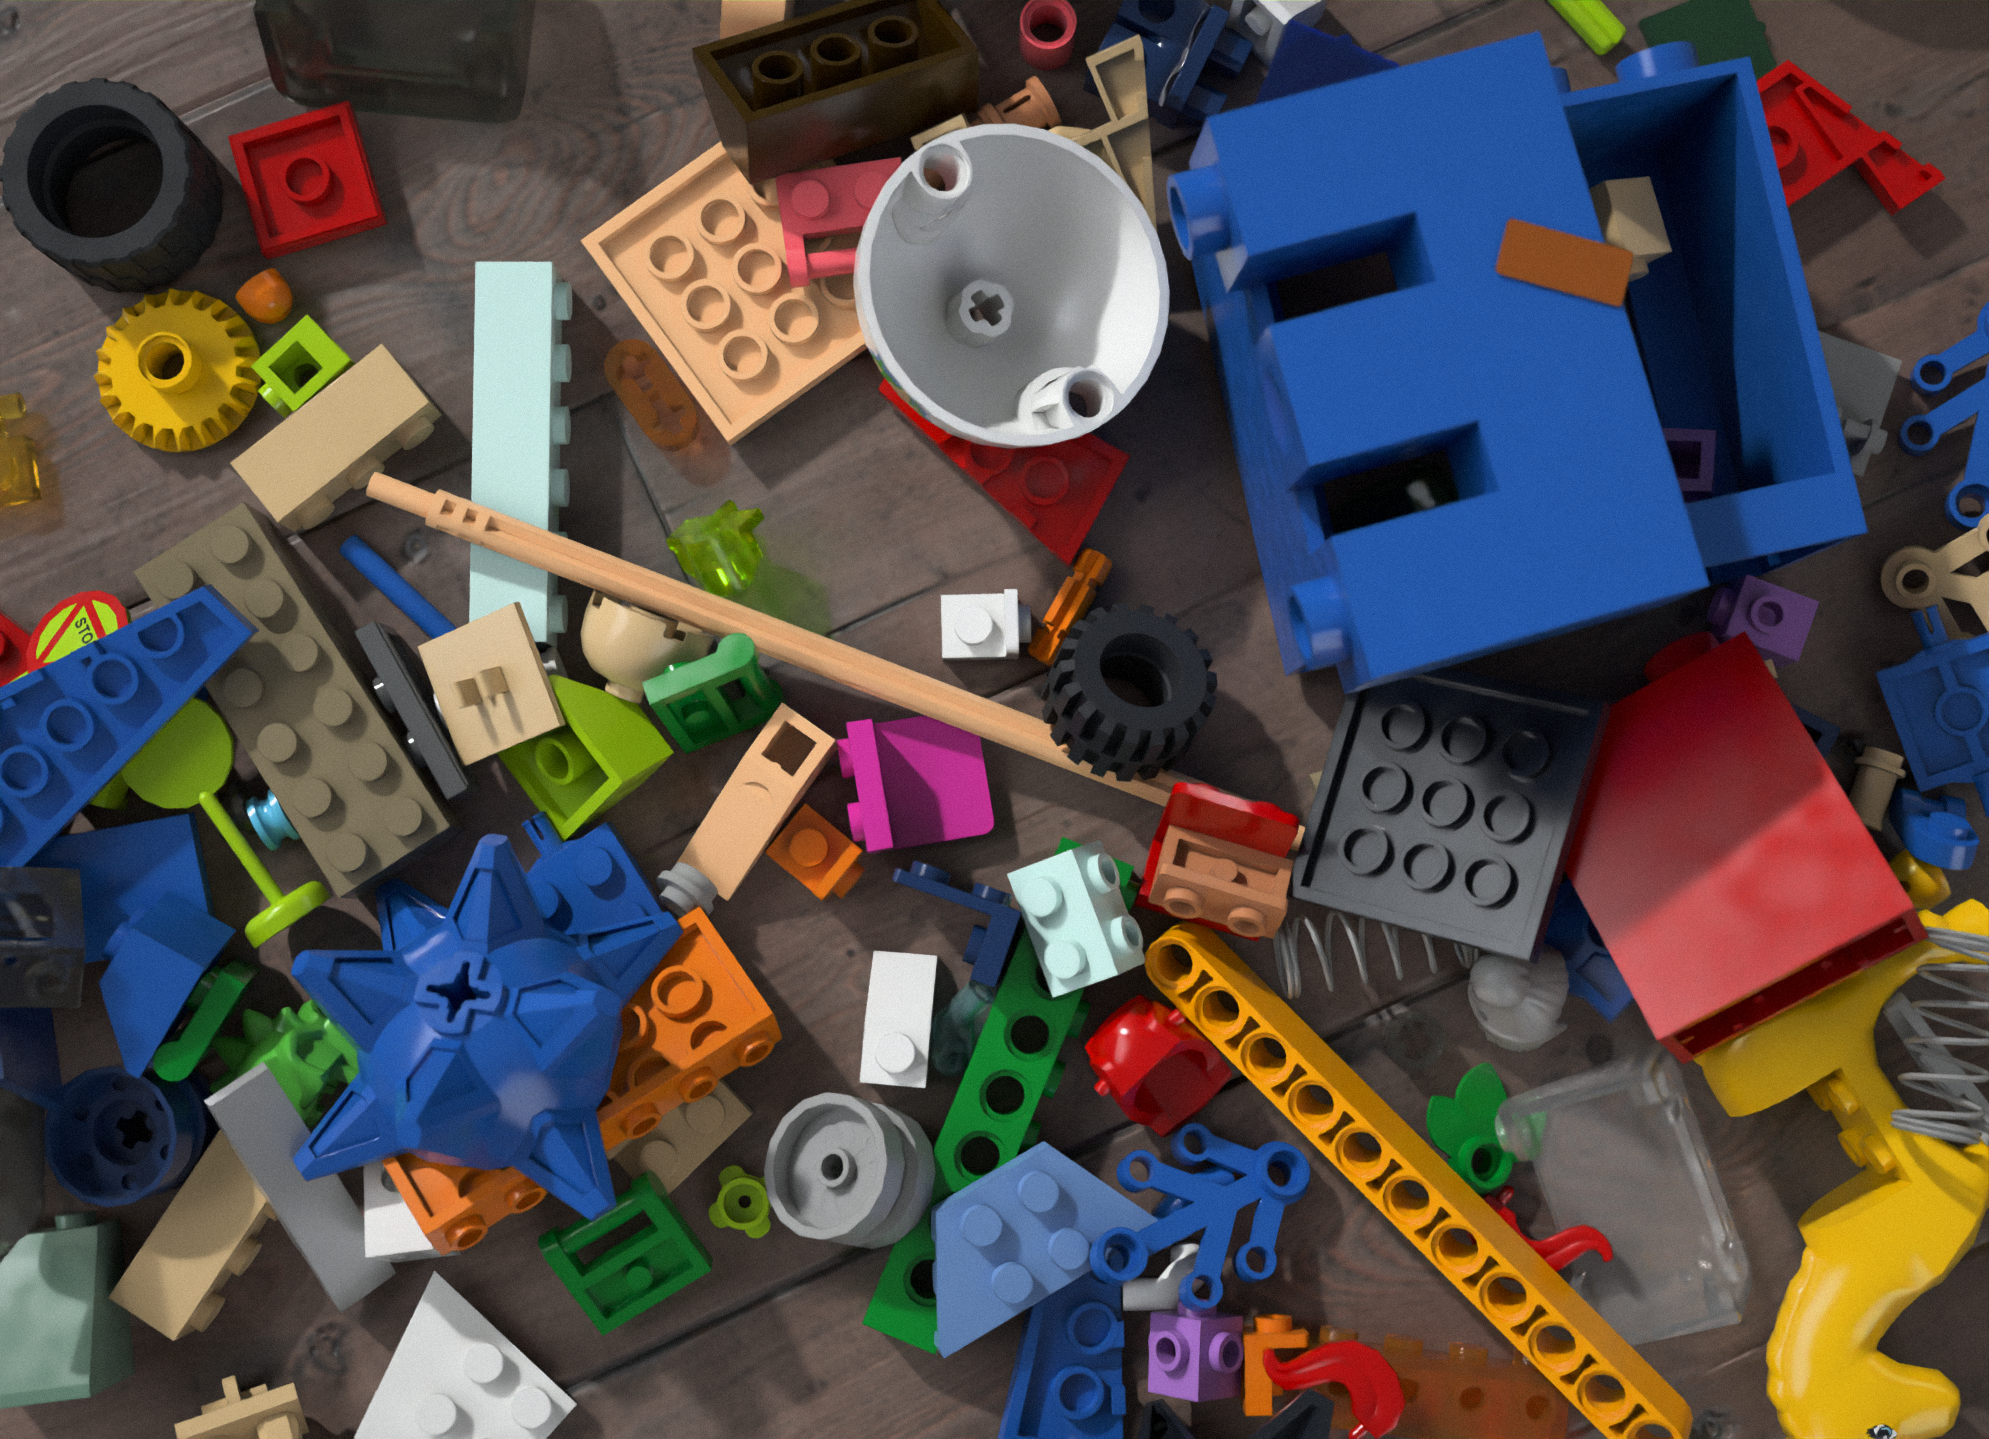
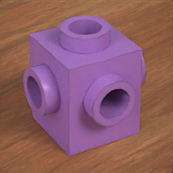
M1197 1298V1299H1199L1200 1301H1205V1302L1208 1300V1299H1204V1298ZM1178 1299L1177 1309L1151 1312L1148 1339V1392L1195 1402L1240 1396L1241 1363L1244 1355L1242 1342L1243 1316L1218 1312L1217 1305L1203 1312H1193L1187 1309L1180 1299Z

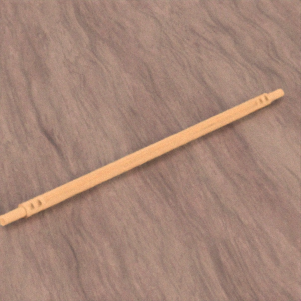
M374 472L369 481L366 496L426 518V526L470 541L473 544L491 549L721 638L732 633H744L752 639L760 653L1165 807L1174 784L1178 782L1190 784L1205 783L1171 769L1166 772L1162 768L1155 778L1144 781L1138 772L1135 773L1131 782L1117 781L1115 772L1107 771L1102 778L1090 773L1093 765L1082 760L1077 765L1067 757L1071 749L1066 744L1057 747L1050 736L1055 727L1054 724H1045L1041 719L502 514L486 506L476 504L473 501L455 496L444 490L439 489L436 494H433L379 472ZM1214 786L1223 794H1227L1250 802H1256L1254 800L1242 797L1236 793L1226 791L1224 789ZM1299 825L1298 834L1290 849L1299 850L1305 831L1304 826Z

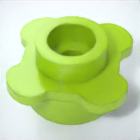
M739 1165L726 1167L719 1175L722 1188L717 1202L713 1203L709 1208L708 1213L711 1222L718 1228L730 1226L737 1230H745L751 1238L764 1236L771 1227V1222L768 1218L771 1203L767 1198L765 1176L759 1178L746 1174ZM747 1195L750 1197L751 1205L744 1208L739 1204L741 1196Z

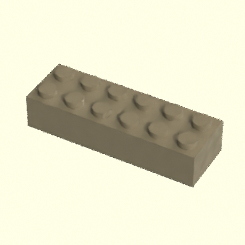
M242 502L133 571L156 609L202 586L211 584L259 630L205 686L339 898L359 899L466 830L427 768H420L409 754L403 742V730L392 713L381 703L368 675L264 513Z

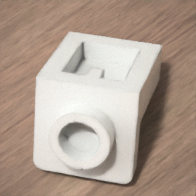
M1004 589L1003 594L941 595L943 661L1018 659L1019 643H1031L1030 604L1018 605L1017 589Z

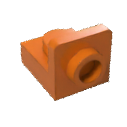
M806 803L765 851L770 858L810 889L822 901H826L832 893H835L842 899L866 870L858 863L865 851Z
M1287 1314L1254 1315L1253 1325H1243L1242 1342L1244 1355L1241 1363L1239 1405L1246 1416H1273L1272 1396H1282L1283 1388L1274 1384L1266 1374L1262 1363V1351L1267 1347H1309V1333L1302 1325L1292 1324V1316ZM1276 1356L1277 1360L1281 1361V1357Z

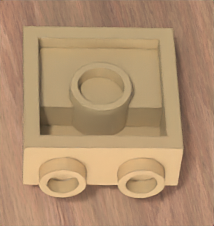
M721 1078L718 1080L714 1090L707 1096L696 1102H683L663 1115L660 1123L651 1132L637 1139L627 1138L607 1151L606 1156L609 1160L614 1158L633 1179L647 1170H652L660 1178L669 1195L754 1112Z

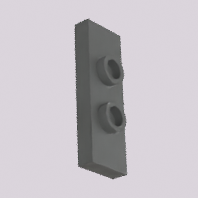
M372 621L356 630L354 633L378 674V677L372 680V686L381 703L390 713L399 712L409 730L408 733L402 736L403 742L415 763L422 769L429 766L447 800L463 802L481 792L480 787L482 786L470 765L462 767L449 729L442 723L432 696L394 628Z

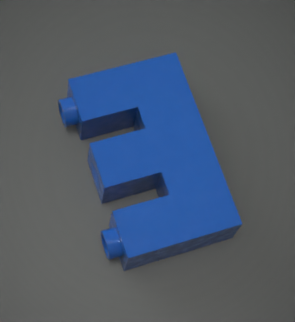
M1540 31L1207 117L1189 161L1191 170L1170 175L1167 179V194L1172 222L1181 249L1188 260L1216 254L1227 294L1386 252L1398 290L1386 295L1269 325L1248 357L1247 363L1285 492L1295 491L1445 450L1460 498V502L1332 536L1305 560L1311 580L1288 586L1286 589V604L1298 651L1308 669L1313 670L1336 663L1344 694L1661 607L1709 586L1623 303L1620 306L1606 304L1500 275L1495 270L1506 224L1509 219L1520 220L1604 243Z

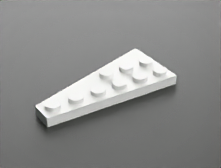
M433 1271L418 1306L353 1439H546L577 1404L437 1272Z

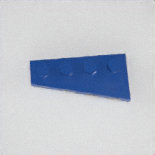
M1121 1253L1106 1261L1115 1270L1123 1268V1256ZM1091 1270L1026 1309L998 1439H1123V1415L1126 1414L1125 1386L1122 1384V1347H1124V1320L1121 1319L1120 1290L1122 1285L1107 1284L1100 1280L1094 1271Z

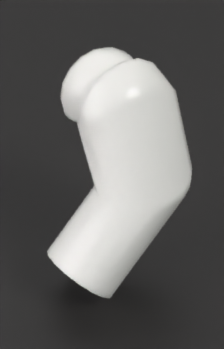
M1182 1242L1175 1245L1171 1249V1264L1168 1265L1159 1277L1134 1278L1128 1283L1121 1286L1123 1311L1177 1309L1178 1299H1180L1178 1294L1180 1281L1187 1274L1193 1272L1199 1245L1193 1242ZM1194 1279L1192 1283L1193 1294L1205 1282Z

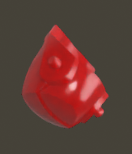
M1143 994L1131 999L1112 1013L1095 1031L1085 1046L1091 1060L1089 1065L1100 1079L1094 1085L1097 1093L1102 1097L1110 1094L1129 1120L1149 1126L1161 1138L1171 1135L1203 1109L1233 1076L1231 1069L1223 1061L1214 1045L1197 1027L1186 1019V1016L1179 1009L1172 1010Z

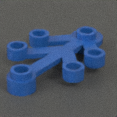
M1989 302L1985 304L1977 317L1976 332L1939 355H1926L1918 360L1910 373V384L1918 394L1928 397L1940 394L1948 386L1955 372L1989 354ZM1989 359L1984 379L1928 414L1909 417L1900 427L1897 434V442L1903 452L1911 456H1922L1933 449L1941 435L1977 414L1963 481L1959 482L1951 490L1944 504L1945 515L1950 524L1964 532H1969L1976 528L1979 521L1989 513ZM1926 366L1937 368L1942 374V382L1936 385L1925 383L1920 376V370ZM1912 426L1925 428L1929 433V442L1924 445L1912 443L1907 436L1908 428ZM1965 498L1975 499L1981 506V515L1977 518L1964 516L1959 508L1960 500Z
M1189 1123L1178 1130L1171 1139V1152L1179 1163L1186 1166H1195L1207 1160L1244 1177L1227 1186H1222L1160 1163L1152 1153L1146 1150L1131 1152L1119 1162L1117 1167V1179L1125 1190L1131 1193H1142L1150 1188L1191 1204L1137 1232L1127 1227H1115L1108 1230L1094 1241L1089 1257L1092 1270L1100 1280L1110 1285H1123L1138 1277L1144 1271L1148 1256L1204 1228L1193 1272L1183 1277L1178 1287V1294L1182 1304L1193 1312H1203L1217 1305L1222 1298L1223 1284L1220 1276L1237 1210L1256 1200L1257 1205L1250 1240L1235 1251L1232 1258V1266L1239 1279L1251 1284L1258 1283L1274 1273L1277 1266L1274 1247L1284 1206L1294 1204L1305 1195L1310 1184V1167L1304 1154L1288 1143L1273 1141L1262 1145L1254 1151L1212 1135L1210 1130L1202 1124ZM1186 1134L1193 1135L1199 1140L1201 1145L1199 1155L1192 1154L1185 1148L1184 1137ZM1131 1161L1140 1162L1145 1166L1148 1174L1146 1182H1140L1133 1178L1129 1170ZM1269 1165L1276 1166L1282 1171L1284 1175L1283 1186L1275 1185L1268 1175ZM1107 1248L1117 1249L1122 1254L1124 1265L1121 1270H1115L1107 1264L1105 1259ZM1248 1251L1256 1252L1261 1257L1263 1262L1261 1273L1254 1272L1247 1265L1246 1255ZM1194 1279L1202 1280L1208 1286L1209 1298L1206 1302L1200 1301L1193 1294L1192 1283Z

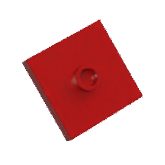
M349 101L228 136L261 254L267 260L388 224L356 112Z

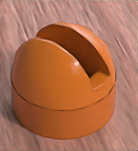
M276 268L264 270L252 277L238 290L235 299L248 315L258 322L268 324L284 320L290 313L293 303L292 290Z

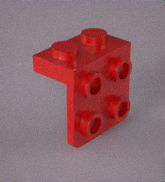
M1186 782L1174 784L1151 840L1134 905L1258 942L1260 936H1242L1231 931L1227 925L1200 917H1178L1169 913L1163 906L1148 902L1164 837L1169 824L1285 858L1298 834L1299 818L1284 812L1275 804L1262 801L1250 802L1223 794L1209 784H1190Z

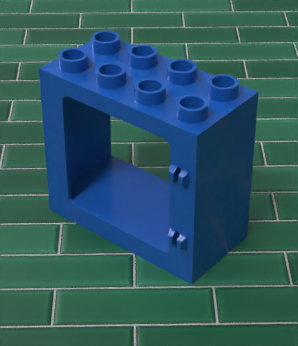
M1688 41L1666 43L1637 52L1619 62L1615 67L1618 83L1573 92L1567 70L1561 67H1551L1588 189L1605 180L1650 177L1672 252L1648 263L1649 273L1639 279L1628 282L1625 293L1646 380L1661 428L1717 430V466L1714 498L1685 504L1709 583L1707 587L1729 583L1745 575L1757 577L1771 574L1867 533L1751 58L1745 57L1700 66L1694 43ZM1216 254L1192 259L1193 272L1285 676L1334 667L1336 663L1313 670L1307 668L1301 658L1292 633L1286 604V589L1288 586L1311 580L1305 560L1325 541L1335 536L1323 483L1285 492L1247 363L1248 357L1267 327L1285 321L1277 281L1227 294Z

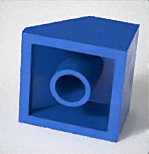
M168 891L151 908L140 904L128 923L123 921L119 925L101 957L109 960L111 963L101 978L99 986L126 1072L138 1079L153 1062L155 1052L160 1046L172 1039V1036L176 1033L189 1011L185 1006L205 973H210L237 931Z

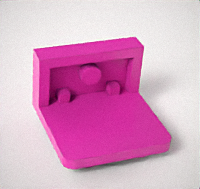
M926 715L874 724L872 719L846 723L848 738L837 740L840 766L843 778L855 777L859 802L847 804L853 841L866 840L868 853L874 854L980 836L989 833L993 829L994 816L980 736Z

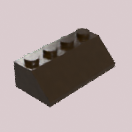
M850 0L692 48L693 60L722 145L750 185L940 124L962 113L968 115L977 112L979 49L939 0Z

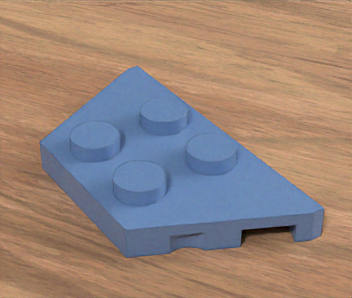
M1045 1141L1032 1147L931 1207V1239L935 1243V1261L932 1264V1276L937 1308V1331H934V1344L945 1359L1091 1271L1092 1267L1089 1257L1091 1247L1094 1241L1108 1230L1115 1227H1127L1137 1232L1158 1220ZM1107 1248L1105 1253L1106 1261L1120 1252L1114 1248Z

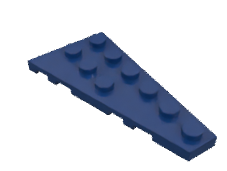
M211 584L202 586L0 688V894L259 631Z

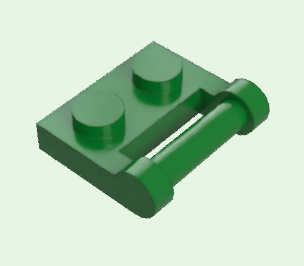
M744 633L729 634L720 641L715 653L693 662L686 661L672 664L666 667L661 675L642 682L649 705L685 754L767 722L782 702L785 705L787 703L786 695L778 682L767 678L759 665V651L752 639ZM739 679L746 690L745 697L732 702L721 685Z
M237 957L224 969L215 965L210 973H205L185 1006L195 1012L189 1024L181 1027L172 1036L171 1040L162 1044L155 1052L153 1067L157 1075L170 1082L180 1081L195 1069L198 1062L202 1061L211 1051L213 1038L219 1037L260 971L259 968Z
M647 1170L632 1179L631 1188L615 1197L617 1206L592 1222L584 1216L564 1229L555 1226L538 1237V1245L543 1257L602 1336L712 1270V1256L671 1202L663 1183L652 1170ZM643 1211L652 1220L653 1223L585 1265L576 1254L578 1250Z

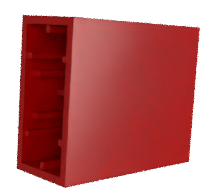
M1746 631L1741 632L1722 644L1710 632L1691 634L1669 644L1655 654L1646 664L1644 675L1649 684L1611 705V713L1565 867V872L1657 1041L1683 1064L1929 937L1912 902Z

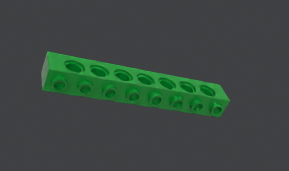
M1062 837L1054 856L1083 845ZM1112 857L1119 871V889L1129 913L1140 885L1129 880L1135 866ZM1026 924L933 1147L936 1175L931 1201L917 1226L898 1242L894 1243L862 1322L863 1325L932 1354H936L937 1351L934 1344V1331H937L936 1294L920 1289L912 1278V1270L919 1262L927 1259L935 1260V1243L931 1239V1207L1014 1159L1016 1155L1019 1156L1034 1147L1042 1123L1032 1119L1041 1095L1050 1099L1054 1097L1066 1067V1063L1056 1059L1065 1035L1077 1039L1091 1006V1003L1081 999L1085 987L1056 997H1052L1050 992L1041 989L1035 975L1039 959ZM1027 1015L1041 1018L1048 1027L1046 1043L1034 1052H1024L1018 1049L1011 1040V1029L1014 1023L1019 1018ZM997 1077H1013L1023 1086V1100L1017 1108L1002 1112L994 1109L988 1103L986 1098L987 1087ZM986 1137L997 1145L999 1158L992 1168L986 1171H974L966 1166L963 1162L961 1151L970 1139Z

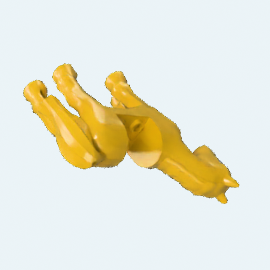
M1907 849L1894 855L1888 865L1914 908L1925 909L1917 912L1924 928L1937 927L1989 936V910L1982 903L1971 898L1957 905L1943 916L1929 911L1948 899L1951 894L1948 881L1942 870L1937 866L1914 857ZM1922 940L1693 1059L1702 1067L1703 1075L1713 1094L1730 1117H1742L1759 1112L1784 1101L1806 1088L1818 1107L1824 1112L1831 1110L1843 1129L1837 1137L1848 1157L1858 1167L1861 1168L1865 1165L1867 1168L1817 1200L1802 1214L1797 1223L1806 1247L1802 1254L1801 1267L1789 1282L1777 1313L1775 1328L1766 1348V1363L1768 1366L1766 1395L1777 1410V1418L1786 1439H1932L1942 1437L1952 1429L1961 1405L1959 1389L1939 1370L1898 1363L1876 1349L1882 1336L1902 1311L1922 1293L1942 1283L1975 1242L1985 1212L1989 1208V1146H1986L1981 1139V1143L1978 1145L1966 1144L1958 1148L1941 1138L1893 1128L1889 1124L1893 1120L1890 1117L1893 1111L1909 1108L1903 1103L1878 1065L1873 1029L1883 1006L1901 985L1917 974L1916 968L1920 965L1949 964L1958 961L1970 965L1989 964L1988 962L1940 947L1929 941ZM1976 951L1989 956L1987 952Z

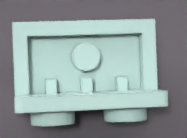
M1098 840L1007 874L1052 997L1119 975L1145 963V956L1142 951L1143 937L1136 920L1128 914L1119 889L1120 876L1118 868L1112 857L1105 852L1101 841Z

